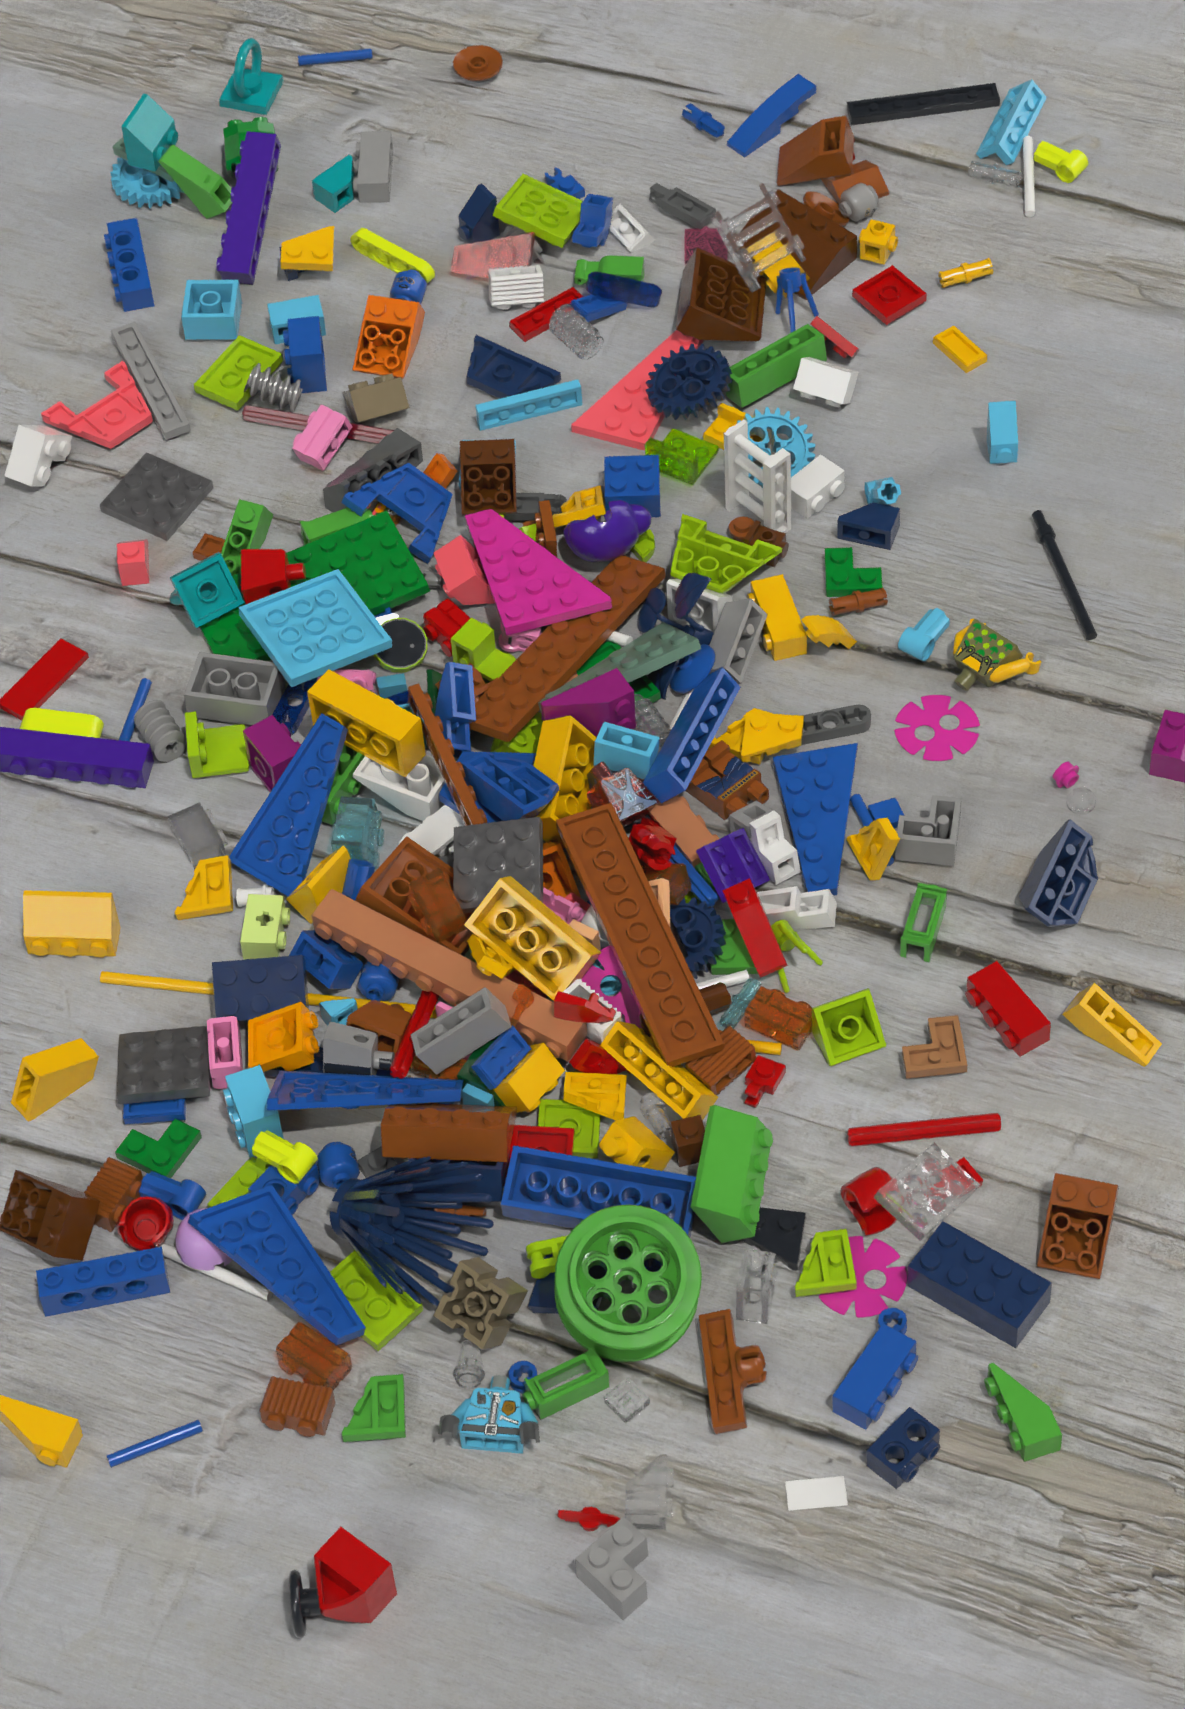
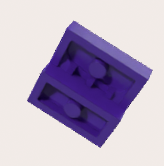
M744 828L696 850L722 903L727 902L722 891L749 878L755 888L770 881Z

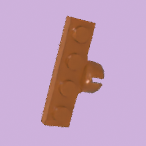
M730 1309L699 1315L714 1432L719 1434L747 1428L743 1391L748 1385L762 1383L766 1380L767 1371H763L766 1366L764 1356L760 1347L756 1344L745 1347H738L736 1345L733 1315Z

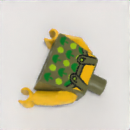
M972 618L968 626L955 634L953 659L962 671L954 682L965 691H968L976 680L987 687H991L995 683L1026 672L1027 674L1034 675L1039 671L1041 660L1032 662L1034 658L1033 653L1028 652L1025 659L1022 658L1023 656L1016 644L977 619Z

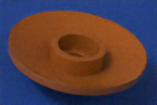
M484 45L464 48L456 54L453 60L455 72L460 77L472 81L486 80L495 76L503 65L501 54L496 49Z
M814 191L806 192L803 196L806 206L842 227L847 225L849 217L846 218L842 215L839 204L831 198Z

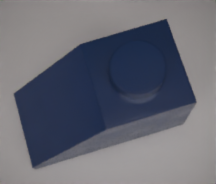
M483 184L476 187L458 215V233L461 239L467 241L474 249L500 236L499 220L493 216L494 209L497 206V198Z
M873 502L843 514L837 520V539L891 550L900 527V508Z

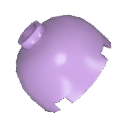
M202 1208L187 1214L180 1222L176 1233L175 1248L185 1265L194 1269L208 1271L214 1270V1265L223 1262L225 1266L232 1259L188 1223L189 1215L207 1209Z

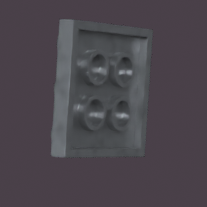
M146 452L100 503V510L104 514L168 541L211 492L213 482Z
M540 817L454 827L453 910L456 914L474 912L499 878L508 876L513 877L543 903V821Z
M207 1026L119 1034L118 1104L210 1096L211 1074Z

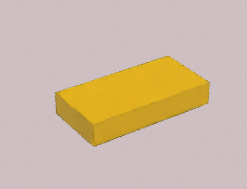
M954 325L933 337V344L965 373L987 362V354Z

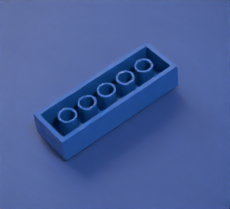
M513 1145L501 1200V1209L504 1217L574 1229L583 1219L599 1210L617 1205H638L665 1214L674 1220L691 1238L695 1212L691 1209V1202L696 1177Z

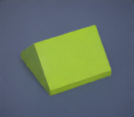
M869 988L812 1008V1034L829 1066L886 1047Z

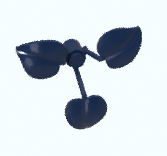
M688 573L681 580L676 590L674 601L677 605L675 607L676 617L681 620L685 619L690 624L685 626L660 614L666 604L665 593L659 588L650 589L648 596L645 598V603L638 614L637 627L642 633L648 632L654 628L658 619L698 638L700 645H710L714 635L713 631L705 629L704 626L695 622L688 614L712 579L696 573ZM679 660L659 668L648 675V678L660 691L661 699L666 700V691L675 674Z

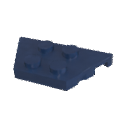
M476 335L474 337V349L471 352L467 384L501 399L549 387L561 381V372L481 336Z

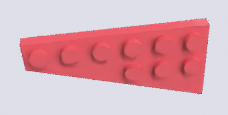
M678 330L673 332L571 424V431L647 451L665 417L663 412L657 413L646 393L648 389L646 381L651 380L648 373L656 372L653 365L662 364V356L666 358L671 357V350L677 354L679 353L680 346L688 350L691 344L694 345L695 349H698L703 340L686 336Z

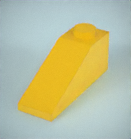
M1095 983L1077 993L1062 1014L1084 1035L1143 1067L1150 1062L1162 1045L1158 1039Z
M0 1395V1421L42 1463L48 1466L60 1465L67 1468L83 1436L79 1420Z

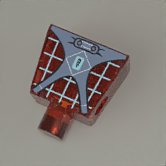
M603 761L590 770L597 781L587 793V798L592 808L612 803L623 827L646 817L659 803L654 795L628 768L612 773Z

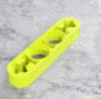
M360 228L350 238L351 244L359 253L396 273L410 269L416 270L425 279L427 284L435 277V272L428 262L368 229Z

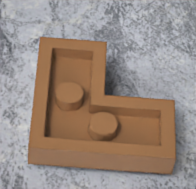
M958 1015L928 1018L931 1044L902 1047L906 1079L967 1072L968 1065Z

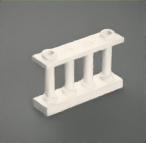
M743 419L735 426L728 428L724 433L726 510L730 512L742 504L764 521V527L787 533L791 530V454L782 448L774 455H768L748 440V422ZM748 454L762 463L763 469L748 459ZM749 473L763 483V488L749 478ZM749 492L763 502V506L749 496Z

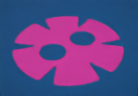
M946 695L921 697L924 710L913 702H909L900 710L896 717V722L911 726L894 730L898 742L912 755H915L926 746L923 756L924 760L953 759L950 745L960 753L965 754L974 746L979 737L978 733L963 730L980 726L978 717L972 708L963 701H959L948 710L951 697ZM949 714L954 715L959 719L960 724L956 729L946 730L940 726L939 721L941 717ZM923 725L930 726L934 729L935 735L931 740L921 741L914 734L916 728Z
M607 946L600 950L602 953L597 958L605 970L592 965L582 977V982H586V986H590L591 990L599 993V997H604V1001L612 1004V1008H617V1012H621V1018L624 1014L626 1023L635 1024L638 1028H642L639 1021L640 1009L611 946ZM614 975L620 979L622 987L617 995L607 996L601 991L600 983L605 976Z
M862 1236L848 1237L857 1290L820 1294L819 1298L830 1309L842 1315L846 1314L853 1301H855L857 1318L879 1315L888 1308L880 1294L895 1302H898L903 1295L907 1283L906 1267L887 1268L888 1265L899 1259L900 1255L885 1242L874 1239L867 1251L864 1252ZM871 1270L882 1271L886 1276V1283L879 1289L869 1288L864 1282L865 1274Z

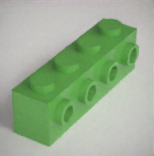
M806 324L730 366L732 383L728 384L730 391L726 392V397L743 408L794 380L797 377L801 358L812 357L827 361L824 335L809 324Z
M346 745L342 749L322 822L333 825L337 818L344 814L347 803L353 795L359 792L361 783L353 778V773L365 756Z

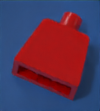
M283 549L241 550V591L246 604L290 588V581L306 579L304 563L289 564L286 552Z

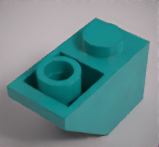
M347 155L312 180L314 199L334 213L354 200L353 177H355L353 156Z

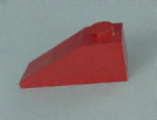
M750 878L722 890L759 977H764L788 966L760 897Z

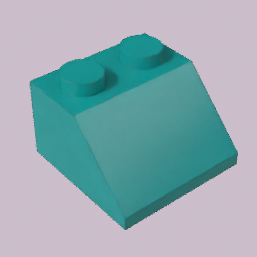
M147 94L141 96L121 126L127 161L130 166L156 172L161 165L158 162L171 145H176L178 141V132L176 131L174 119Z

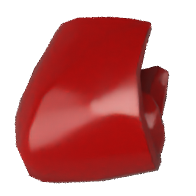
M873 1167L859 1174L841 1187L842 1199L857 1219L865 1235L884 1231L892 1226L901 1215L902 1208L895 1181L890 1174L880 1167Z
M139 1197L132 1200L118 1218L116 1228L123 1241L133 1249L141 1251L157 1248L165 1241L170 1230L173 1228V1212L160 1198Z

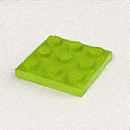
M522 174L497 204L493 216L505 224H511L524 230L529 235H535L546 240L551 245L563 248L580 223L581 203L583 201L526 174Z

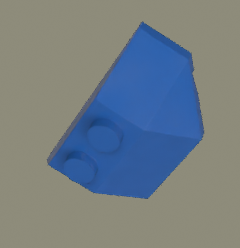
M484 752L461 763L481 804L503 821L538 816L559 791L557 783L526 761L509 757H495L493 753Z

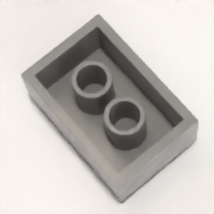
M199 652L184 693L187 712L196 711L197 718L254 725L271 715H275L285 685L284 678L276 665L270 661Z

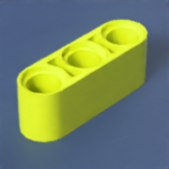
M29 708L25 711L19 729L100 738L104 723L95 715Z

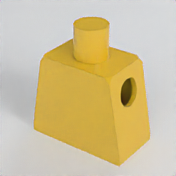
M635 1116L614 1121L599 1143V1147L605 1155L609 1156L616 1163L660 1171L665 1169L675 1153Z

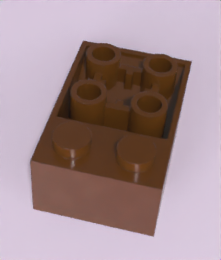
M514 439L460 441L462 516L488 509L494 510L499 515L517 514Z
M15 1170L4 1211L1 1215L0 1230L53 1257L83 1261L100 1200L81 1191L20 1170Z

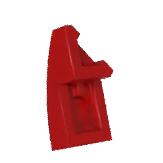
M558 991L554 999V1017L568 1021L584 1023L610 1022L614 1020L616 1011L613 1008L603 1007L599 1004V996L595 992L591 993L589 1000Z
M588 1038L584 1040L569 1061L574 1069L584 1073L618 1074L627 1071L629 1074L631 1073L600 1046L601 1044Z

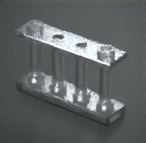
M764 183L760 184L759 187L765 197L734 217L724 219L719 210L710 215L735 266L752 293L761 288L756 278L760 276L759 273L769 266L794 251L801 262L806 260L801 251L805 248L798 234L793 236L777 207L781 203L773 189L768 191ZM768 207L772 209L773 212L740 233H733L736 231V227ZM779 222L780 228L748 248L742 247L744 246L743 242L774 223ZM787 237L789 241L787 244L754 264L753 262L748 263L752 261L751 257L782 238Z

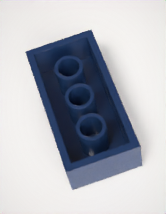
M942 1221L909 1264L907 1286L1010 1346L1017 1348L1049 1305L1052 1282Z

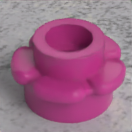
M1069 761L1061 764L1052 776L1056 781L1057 787H1072L1079 779L1077 774L1079 767L1077 765L1073 766Z

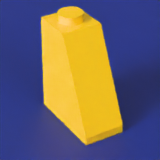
M82 1038L22 1057L11 1104L28 1122L34 1120L91 1081L94 1077L99 1056Z

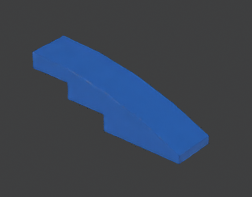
M797 74L767 98L742 123L727 141V146L744 158L781 133V125L798 114V105L816 94V85L800 74Z

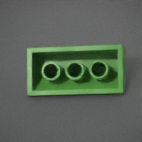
M713 1105L709 1108L691 1209L720 1242L725 1243L755 1236L757 1222L759 1221L761 1198L764 1194L763 1186L766 1171L768 1170L770 1147L773 1144V1135L758 1117Z

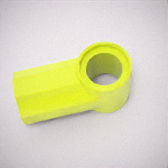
M1045 141L1038 145L1034 153V161L1055 170L1059 179L1066 183L1074 181L1089 164L1086 155L1080 150L1074 149L1067 152Z
M268 1130L265 1132L261 1131L258 1134L251 1148L254 1156L276 1167L286 1180L294 1184H298L318 1161L316 1153L306 1144L301 1142L292 1144Z

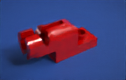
M642 818L640 824H634L629 841L636 856L654 870H665L672 865L669 860L671 854L675 855L674 845L677 838L650 819Z

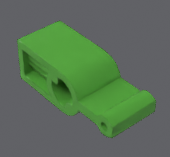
M610 255L602 257L600 262L579 259L576 264L575 284L592 283L597 284L603 290L612 288L614 291L642 292L645 276L644 257Z

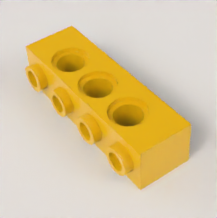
M617 1021L600 1045L683 1119L701 1115L703 1120L709 1112L710 1106H713L719 1098L681 1064L674 1067L666 1065L655 1042L635 1024Z

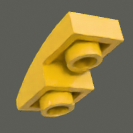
M811 615L804 616L801 619L808 628L805 633L816 644L820 641L829 648L833 643L835 645L841 643L850 649L857 642L843 624L833 618Z

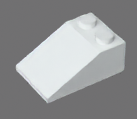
M425 750L426 755L406 777L397 774L366 756L353 773L354 779L406 815L423 821L427 816L433 815L444 805L440 802L439 793L445 781L430 751Z

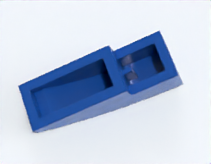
M447 662L440 682L435 716L438 715L444 729L442 732L445 739H450L454 748L453 757L457 758L460 757L462 751H471L469 724L476 721L472 665Z

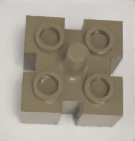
M477 1257L459 1262L449 1282L455 1286L453 1292L443 1295L433 1316L452 1329L464 1327L466 1331L463 1337L484 1350L502 1345L512 1325L506 1318L509 1314L518 1312L528 1290L509 1277L497 1279L498 1270Z

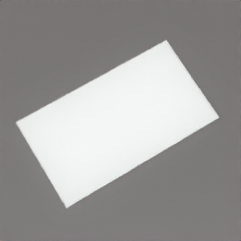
M844 1476L785 1481L788 1511L848 1505Z

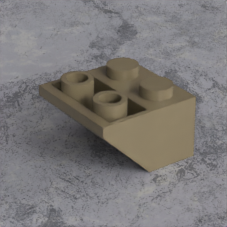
M386 374L373 378L374 383L368 385L367 381L348 385L349 390L343 392V396L354 422L358 423L410 408L401 377L394 378L393 374Z

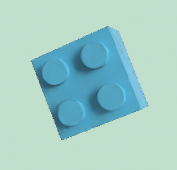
M239 280L186 281L181 316L185 340L236 339L238 337L242 308Z
M261 1065L225 1076L227 1088L222 1090L227 1104L226 1109L229 1119L236 1128L235 1134L240 1148L246 1147L250 1158L255 1157L252 1154L251 1148L254 1145L255 1138L261 1131L265 1132L268 1130L283 1138L278 1110L267 1111V1098L270 1089Z

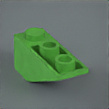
M174 144L159 159L158 162L206 219L224 213L232 204L230 198L232 188L223 177Z
M241 499L238 501L221 552L232 576L241 572V550L260 549L266 539L274 514L264 505Z
M988 1364V1377L984 1378L985 1387L989 1396H995L998 1403L996 1406L997 1414L1001 1423H1007L1010 1430L1009 1440L1013 1450L1020 1452L1024 1462L1060 1451L1062 1433L1051 1408L996 1364Z

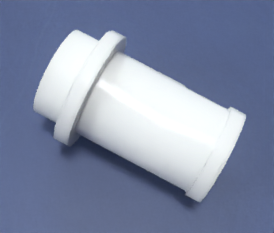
M264 884L262 888H238L236 892L238 907L246 906L248 894L275 895L274 888L268 887L267 884Z

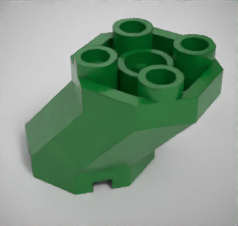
M256 117L250 122H243L242 120L227 122L228 127L224 128L223 132L228 177H234L233 173H235L236 165L241 162L240 144L242 140L245 141L247 131L275 134L274 124L269 123L267 117Z

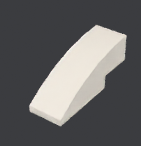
M794 886L757 892L771 925L779 920H786L792 929L835 927L837 902L830 889L801 893L799 888Z

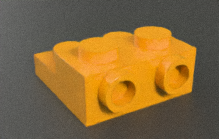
M298 1002L248 1020V1069L261 1065L263 1072L280 1066L286 1071H292L314 1063V1054L319 1052L318 1042L313 1036V1029L318 1028L319 1025L315 1013L310 1011L302 1002Z

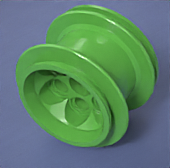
M617 1205L599 1210L575 1226L559 1251L555 1266L554 1292L560 1319L576 1342L587 1350L594 1346L598 1355L605 1359L633 1362L657 1356L672 1347L685 1334L694 1318L701 1290L702 1274L700 1260L687 1233L674 1220L657 1210L638 1205ZM620 1246H626L631 1250L632 1255L628 1259L621 1260L615 1256V1249ZM650 1258H655L660 1261L662 1267L656 1272H651L645 1268L644 1262ZM596 1265L602 1266L606 1270V1275L601 1279H594L589 1275V1269ZM624 1280H630L635 1291L630 1294L622 1293V1286L619 1283ZM653 1290H661L666 1295V1300L656 1304L649 1299L648 1295ZM598 1297H605L610 1301L611 1306L605 1311H599L594 1308L592 1303ZM634 1309L640 1313L641 1318L636 1323H628L624 1320L623 1313L626 1310Z

